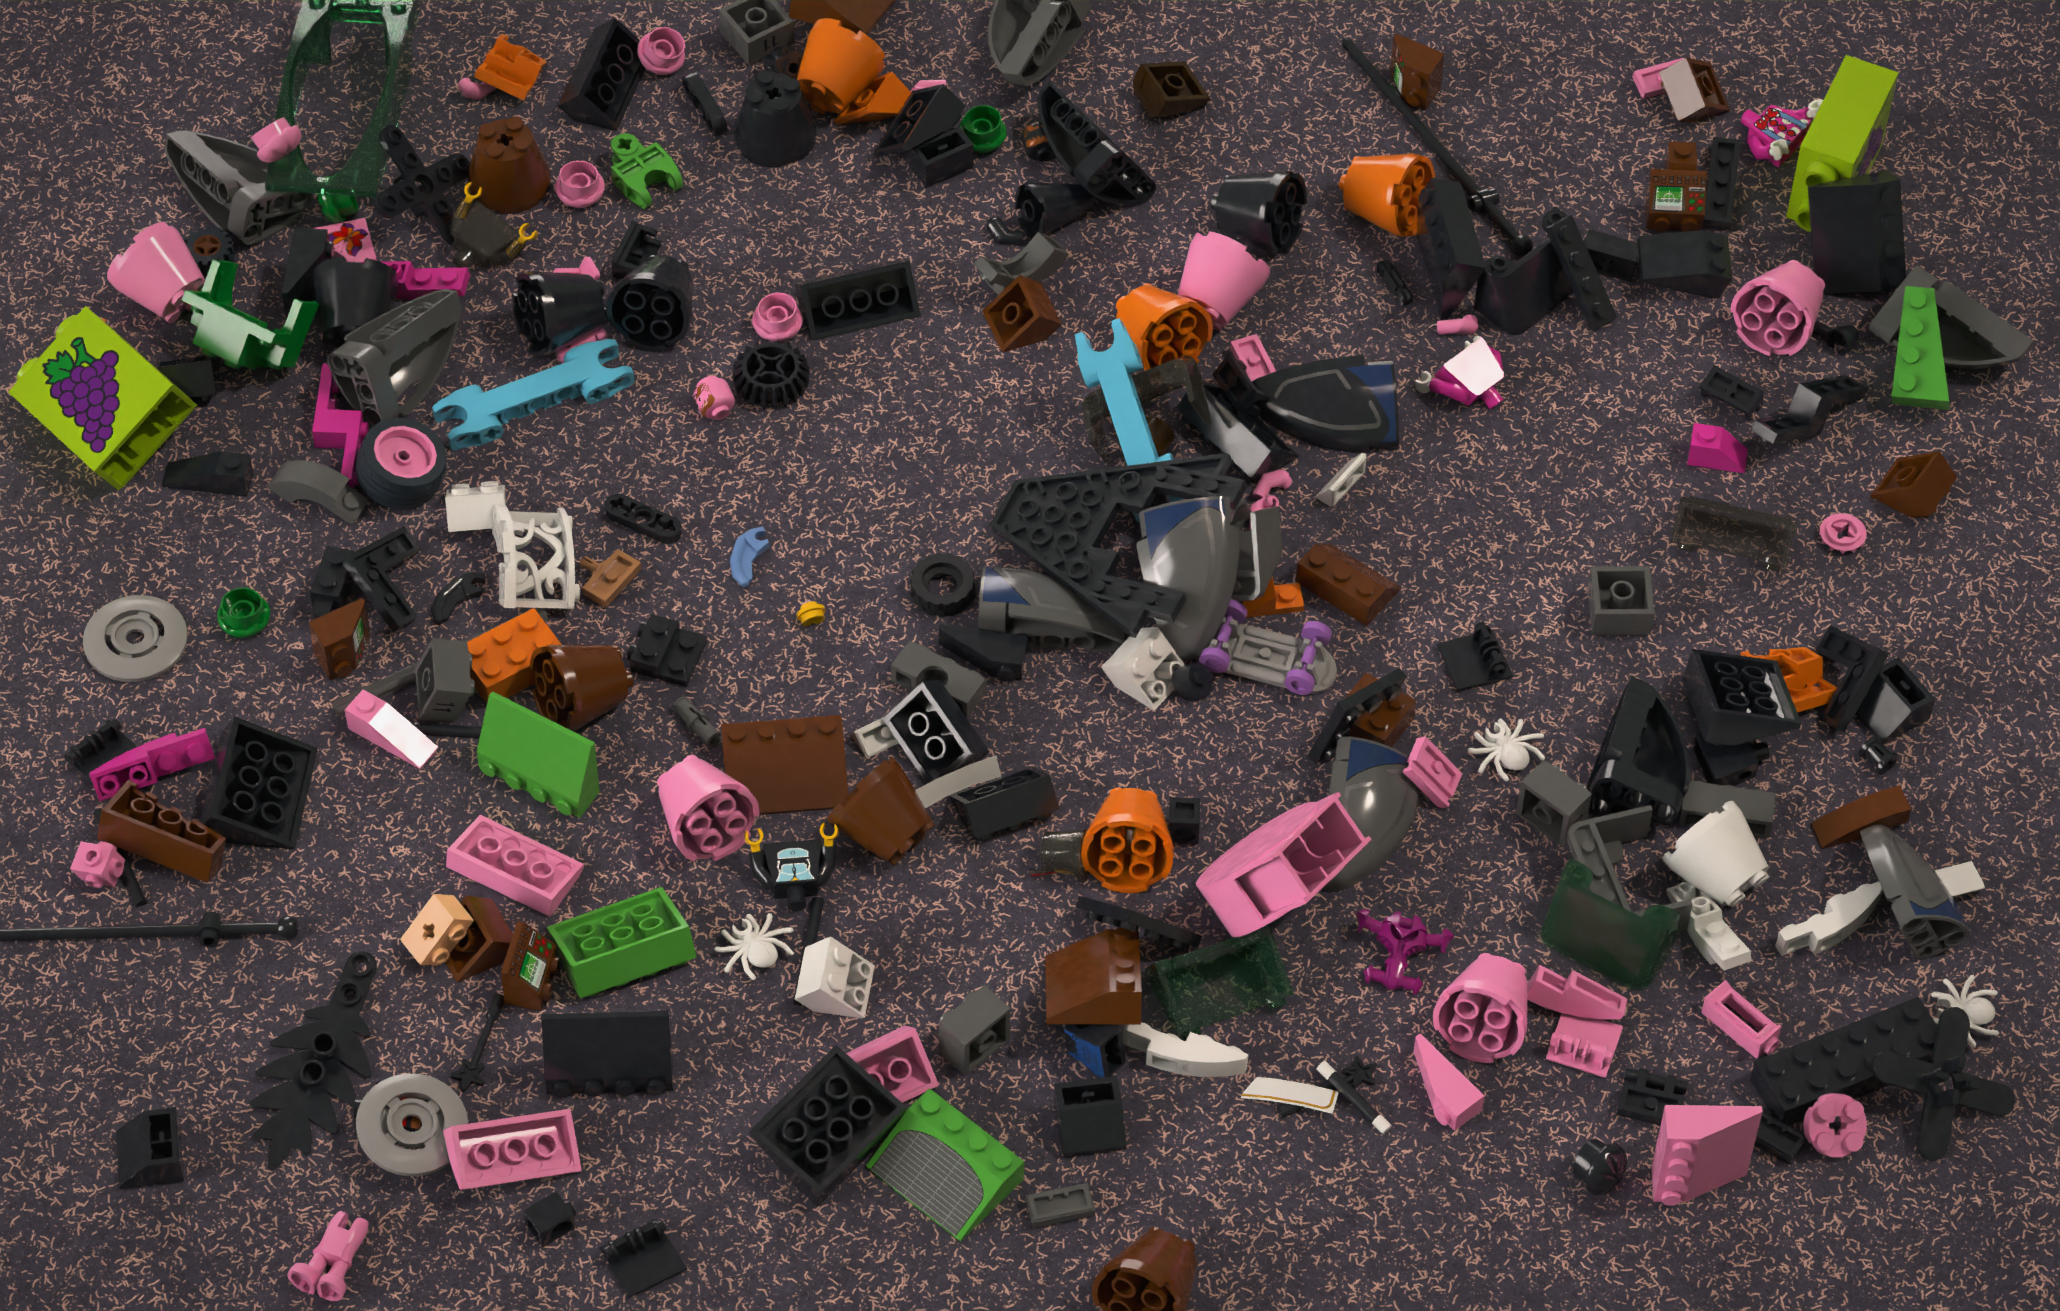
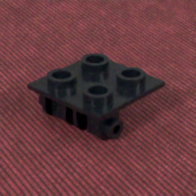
M1484 622L1474 626L1475 630L1472 635L1437 643V647L1457 691L1513 677L1493 630H1491L1490 626L1485 625Z
M114 718L112 721L109 719L105 721V725L100 727L98 731L93 730L91 736L86 735L84 740L76 746H71L69 748L70 751L63 758L93 785L90 772L137 746L120 731L122 726Z
M652 1219L649 1223L639 1228L636 1227L633 1231L626 1232L625 1235L613 1241L610 1240L607 1244L599 1247L629 1298L687 1270L665 1234L666 1227L661 1219Z

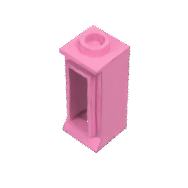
M1726 980L1704 998L1701 1013L1756 1059L1764 1053L1770 1055L1778 1047L1781 1025L1777 1026L1737 993ZM1722 1003L1728 1004L1732 1009H1734L1738 1014H1740L1744 1019H1746L1760 1032L1757 1033L1756 1031H1754L1750 1026H1748L1744 1021H1742L1738 1016H1736Z

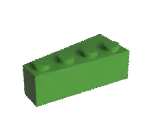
M1905 286L1892 389V403L1950 410L1934 288Z

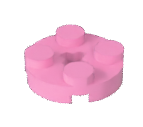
M1828 1093L1820 1096L1813 1107H1809L1805 1113L1803 1129L1806 1139L1809 1143H1812L1817 1152L1830 1157H1844L1858 1151L1863 1146V1139L1867 1130V1120L1863 1105L1844 1094ZM1836 1116L1841 1122V1128L1837 1133H1835L1834 1129L1829 1128L1830 1122H1834Z

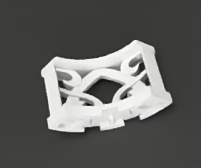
M494 505L492 534L496 541L497 552H501L504 555V563L499 564V603L504 608L574 609V602L579 601L580 587L579 584H575L572 516H568L564 508H557V513L509 511L506 505ZM523 533H527V535L524 538H519L515 536L520 535L522 537ZM533 536L547 543L555 551L550 561L540 570L537 569L531 557L516 551V549L527 546ZM561 563L563 564V571L558 569ZM525 565L527 568L525 571L521 572L518 570L517 566ZM544 582L547 592L553 595V583H559L562 587V600L544 599L541 584ZM534 589L536 599L516 598V596Z

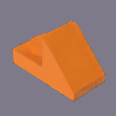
M1273 576L1262 597L1251 601H1243V605L1247 608L1246 618L1304 611L1300 583L1274 585Z

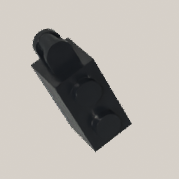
M326 546L310 590L313 614L315 615L314 619L346 605L354 579L341 561L346 556L355 552L354 550Z

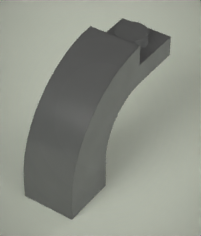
M1037 232L1029 244L1013 258L1006 261H995L980 256L974 265L982 272L980 277L999 295L1019 275L1037 282L1045 280L1059 268L1069 254L1053 237Z

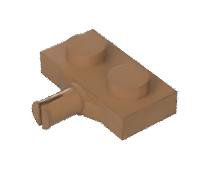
M619 549L601 563H597L588 556H584V559L582 558L580 562V567L590 571L592 576L582 587V593L584 596L607 608L642 569L641 562Z

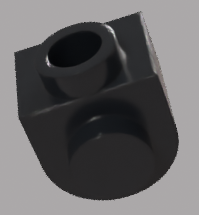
M1196 662L1177 667L1172 674V683L1176 692L1183 699L1188 701L1203 699L1213 690L1210 682L1214 675L1203 664Z

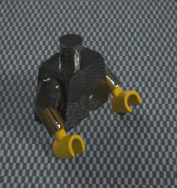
M472 182L467 183L464 188L466 197L461 198L452 216L451 235L454 238L452 247L458 252L453 258V263L457 268H468L473 263L483 270L489 265L496 267L511 263L526 247V241H534L538 237V231L535 230L531 236L526 237L525 231L531 224L524 223L518 232L477 201L473 204L474 198H478L482 194V187L473 196L469 193V187Z

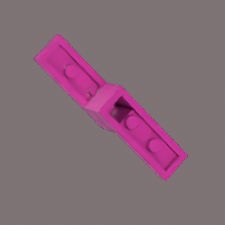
M322 364L312 430L315 448L344 449L341 474L349 478L347 485L355 490L356 485H359L355 472L356 459L362 440L368 433V423L363 422L362 411L337 410V399H334V394L340 393V389L333 378L329 365Z

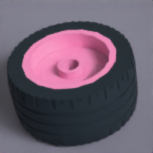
M389 418L382 422L380 421L368 431L360 446L355 469L358 484L368 497L382 506L397 510L418 508L424 505V503L426 504L440 486L447 462L444 444L430 427L416 420Z

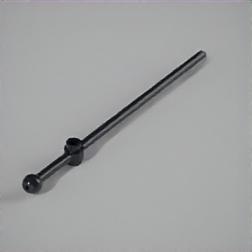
M1350 38L1343 39L1342 46L1472 195L1467 198L1469 209L1472 212L1486 211L1512 241L1511 248L1515 254L1526 256L1533 249L1532 239L1527 235H1520L1495 206L1499 203L1498 192L1494 188L1480 189Z
M206 912L203 914L199 924L0 929V941L199 936L200 943L203 946L215 947L218 945L222 935L278 934L282 939L290 940L298 935V921L293 916L287 915L280 918L278 922L222 923L221 916L218 913Z

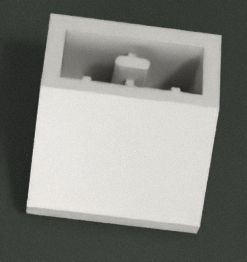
M498 481L482 482L480 487L469 488L467 483L452 485V489L447 490L445 496L448 532L492 529L494 505H506L505 485H498Z
M1149 627L1141 628L1136 638L1129 636L1101 668L1116 688L1155 711L1174 690L1172 683L1174 670L1185 664L1159 628Z
M831 936L805 947L795 1000L813 1012L865 1018L875 965Z

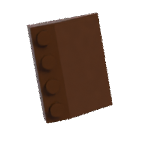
M791 0L789 17L815 24L819 19H835L841 21V27L849 29L856 34L860 30L868 35L896 0Z
M841 715L721 724L725 774L749 789L758 802L759 815L834 809L841 801L845 802V798L848 796Z
M1121 927L1107 929L1045 956L1046 1024L1141 1025L1142 988L1139 929L1137 933Z

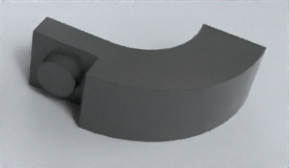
M293 460L282 464L267 486L271 491L291 503L298 499L317 502L350 524L357 520L369 501L347 485L348 477L330 467L306 460Z

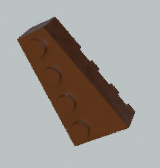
M130 779L101 810L97 834L98 840L110 843L139 857L149 859L207 883L221 867L226 841L225 837L197 820L188 821L183 818L182 811L174 806L168 809L160 804L158 797L153 793L147 792L144 794L137 790V784Z

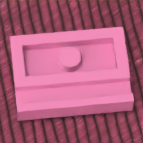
M1426 736L1417 738L1407 761L1409 763L1408 768H1404L1403 773L1437 807L1442 809L1448 808L1450 805L1448 800L1450 797H1453L1462 773Z

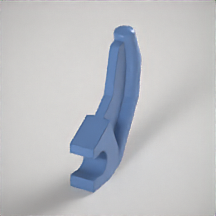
M763 526L750 529L736 540L729 560L732 577L743 588L748 587L750 582H752L753 561L769 548L768 539L762 541L756 539L765 536Z

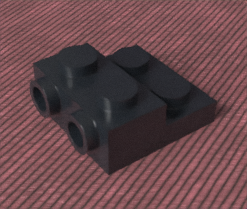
M651 614L648 621L642 620L639 625L637 636L640 639L638 643H632L628 649L627 660L630 661L631 672L687 687L707 643V636L680 629L679 621Z

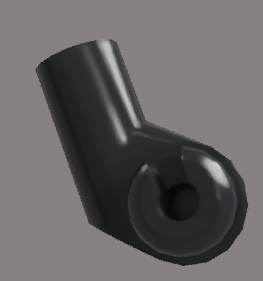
M992 217L987 221V231L995 242L999 244L1022 245V231H1009L999 217Z

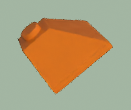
M893 72L879 76L849 106L838 114L833 122L848 124L882 120L897 116L911 92Z

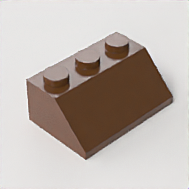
M1330 543L1314 544L1297 563L1296 583H1300L1304 588L1366 626L1401 590V587Z

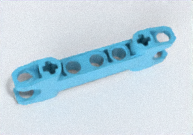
M1120 318L1111 321L1114 341L1112 346L1103 352L1094 351L1089 339L1083 332L1075 334L1078 364L1088 389L1101 385L1127 466L1174 460L1171 453L1158 457L1131 373L1143 369L1142 360L1138 348L1128 334L1123 321ZM1168 495L1170 503L1183 500V498ZM1133 513L1137 522L1140 523L1139 514Z
M605 339L587 342L567 351L563 359L565 363L486 392H483L478 385H470L456 390L449 396L439 400L432 407L433 417L437 423L454 418L465 421L447 434L448 445L451 450L455 451L466 447L480 446L501 438L504 433L502 425L509 423L508 420L516 417L520 419L531 415L537 409L543 407L547 409L558 405L567 398L574 399L583 395L587 403L593 404L612 397L617 392L635 383L634 372L628 366L613 369L602 366L603 363L619 356L616 340ZM610 348L608 352L600 354L603 350ZM625 377L622 381L615 383L618 379ZM453 407L448 411L441 413L445 408ZM467 435L463 440L457 441L460 437Z

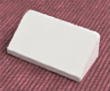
M1361 453L1349 460L1315 497L1330 507L1334 506L1365 473L1366 454Z
M883 718L850 733L866 758L898 744Z
M1972 861L1935 870L1952 897L1985 889L1984 883Z

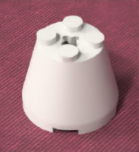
M1729 801L1722 806L1725 811L1720 814L1717 811L1713 814L1709 813L1676 841L1675 848L1677 850L1673 854L1668 851L1664 854L1662 860L1672 871L1709 896L1720 906L1728 905L1733 908L1746 898L1744 894L1746 890L1751 886L1758 888L1770 876L1766 873L1769 866L1742 811L1734 801Z

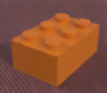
M532 608L467 642L468 653L472 655L470 679L474 680L476 690L486 703L492 691L508 698L535 684V670L532 671L529 668L534 650L546 645L562 644L535 608Z

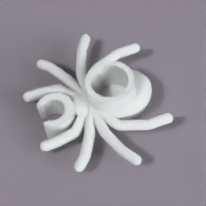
M1500 718L1498 723L1495 722L1494 731L1498 734L1490 733L1487 727L1485 739L1478 732L1474 733L1475 738L1487 748H1469L1468 752L1472 754L1490 753L1480 765L1478 773L1482 774L1486 765L1495 757L1494 763L1498 774L1504 781H1508L1509 778L1503 772L1501 765L1509 770H1523L1527 767L1530 760L1526 749L1535 753L1540 760L1543 761L1545 759L1544 755L1537 748L1522 742L1531 739H1542L1544 734H1529L1516 738L1523 727V720H1518L1517 727L1511 735V730L1503 719Z
M771 913L767 915V919L760 930L754 917L751 914H747V919L742 918V926L746 930L739 931L733 925V937L726 930L721 931V934L735 946H716L714 950L716 952L737 951L727 963L724 972L729 973L732 965L742 955L741 961L745 973L752 980H755L756 976L749 969L747 957L749 962L756 967H771L778 957L777 949L772 943L783 948L790 956H793L794 952L787 944L776 938H769L783 933H792L794 931L793 928H781L765 933L772 921L773 915Z
M1974 975L1969 976L1966 980L1961 996H1959L1957 990L1948 979H1944L1943 983L1948 986L1954 997L1941 992L1931 993L1933 998H1938L1936 1006L1963 1009L1969 1017L1970 1029L1985 1035L1997 1036L1999 1034L1997 1030L1979 1027L1993 1020L1995 1008L1987 999L1978 997L1982 995L1996 996L1998 992L1996 990H1980L1970 993L1966 998L1970 984L1975 979ZM1938 1008L1936 1013L1938 1018H1933L1936 1024H1938L1940 1014L1945 1009ZM1968 1033L1967 1041L1974 1048L1976 1043L1970 1033Z

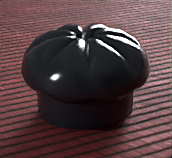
M1592 1139L1579 1150L1574 1161L1573 1174L1577 1179L1586 1184V1190L1590 1194L1596 1196L1608 1194L1622 1181L1623 1173L1626 1171L1627 1155L1625 1149L1618 1143L1605 1144L1598 1139Z

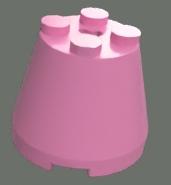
M165 222L153 224L133 237L135 243L126 250L123 256L121 254L116 255L108 269L107 279L116 290L171 324L185 310L192 312V305L181 301L185 290L201 291L205 278L179 231L173 226H168Z
M1209 231L1207 236H1202L1197 232L1189 246L1177 295L1196 301L1205 308L1211 316L1213 329L1221 331L1222 327L1226 326L1264 286L1270 275V269L1262 259L1256 261L1251 254L1246 252L1247 247L1215 232Z
M1790 260L1788 263L1782 264L1747 282L1736 293L1731 303L1730 312H1733L1734 320L1738 327L1736 330L1737 334L1750 348L1768 356L1772 353L1777 355L1789 354V356L1797 353L1812 335L1823 299L1824 281L1800 262Z
M695 755L687 756L682 762L659 776L657 780L659 798L672 839L687 859L695 861L696 859L712 857L714 861L736 852L745 844L744 834L746 831H748V838L751 837L749 831L755 817L759 816V805L749 789L705 760L698 759Z
M1483 953L1442 992L1433 1011V1024L1435 1030H1439L1443 1038L1450 1044L1449 1049L1471 1061L1493 1063L1495 1059L1503 1058L1510 1054L1514 1055L1520 1049L1527 1033V979L1525 968L1521 964L1512 962L1504 957Z

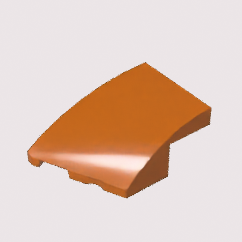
M501 34L497 38L494 47L487 53L484 62L478 67L474 77L524 101L547 61L535 55L524 46L513 45L507 42L509 37Z
M1806 647L1769 649L1768 655L1753 656L1749 651L1740 652L1741 656L1778 662L1797 713L1828 704L1837 689L1836 686L1823 679V657Z

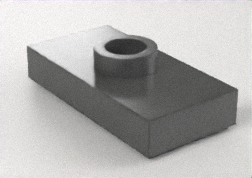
M1088 1183L1026 1195V1204L1033 1228L1095 1216V1207Z

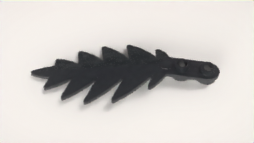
M358 951L347 959L328 1006L312 1008L303 1013L304 1017L318 1021L293 1028L270 1041L272 1047L303 1051L281 1057L255 1071L257 1077L291 1080L270 1088L249 1103L254 1108L282 1110L268 1119L254 1133L257 1139L272 1140L268 1160L270 1171H273L282 1163L293 1147L306 1155L310 1154L312 1133L309 1119L332 1134L338 1133L335 1111L326 1091L354 1108V1101L357 1099L352 1082L341 1062L364 1077H371L367 1056L360 1040L355 1034L357 1032L366 1038L371 1036L368 1026L359 1016L377 971V962L374 956L368 952ZM360 963L367 964V969L363 972L356 970L357 965ZM353 991L356 993V997L353 1000L345 999V995L348 992Z

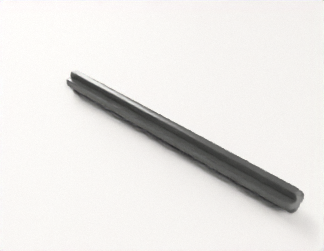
M535 608L544 622L548 620L546 610L544 608ZM498 624V625H496V626H494V627H492V628H490V629H488V630H485V631H483V632H481V633H479V634H477V635H475V636H473V637H470V638H468V639H466V640H464V641H467V642H468V641H470V640H472V639H474V638H476V637H478V636H480V635H482V634H484V633L490 631L491 629H493V628H495V627H497V626H499V625H501V624ZM418 662L333 701L334 712L338 717L345 716V709L363 689L381 699L415 683V667Z

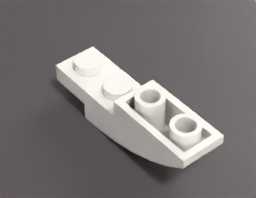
M1878 881L1871 885L1868 883L1863 884L1855 891L1845 895L1837 894L1827 901L1823 915L1816 914L1800 924L1785 926L1779 931L1775 946L1780 955L1783 956L1806 946H1809L1813 954L1816 955L1833 947L1854 933L1872 914L1880 901L1883 890L1880 882Z
M1682 882L1677 886L1667 889V895L1672 903L1691 899L1693 905L1687 931L1698 950L1710 965L1717 963L1723 970H1727L1752 961L1751 951L1723 921L1722 910L1709 896L1689 882Z
M1142 1022L1141 1025H1125L1123 1028V1044L1147 1053L1146 1065L1168 1072L1199 1077L1233 1076L1245 1074L1247 1070V1053H1244L1235 1046H1226L1218 1043L1207 1035H1198L1190 1032L1187 1040L1183 1041L1174 1034L1162 1033Z

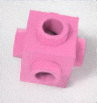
M81 841L70 869L89 886L95 888H102V885L115 887L118 877L123 872L125 859L116 851L117 848L110 843L100 841L99 844Z

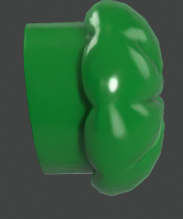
M979 105L968 110L958 126L974 144V152L988 153L998 149L1003 144L1007 135L1006 126L1001 120L999 111L988 105Z
M325 176L320 180L316 191L318 203L321 205L322 213L330 222L334 224L345 222L347 216L359 212L355 195L345 176L337 179Z
M236 588L230 590L222 598L217 612V620L225 633L235 638H247L255 636L264 630L269 623L271 612L266 600L254 589Z

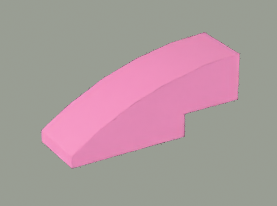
M1539 965L1527 985V1000L1563 1014L1593 1019H1622L1625 1014L1627 998L1574 970L1566 979Z

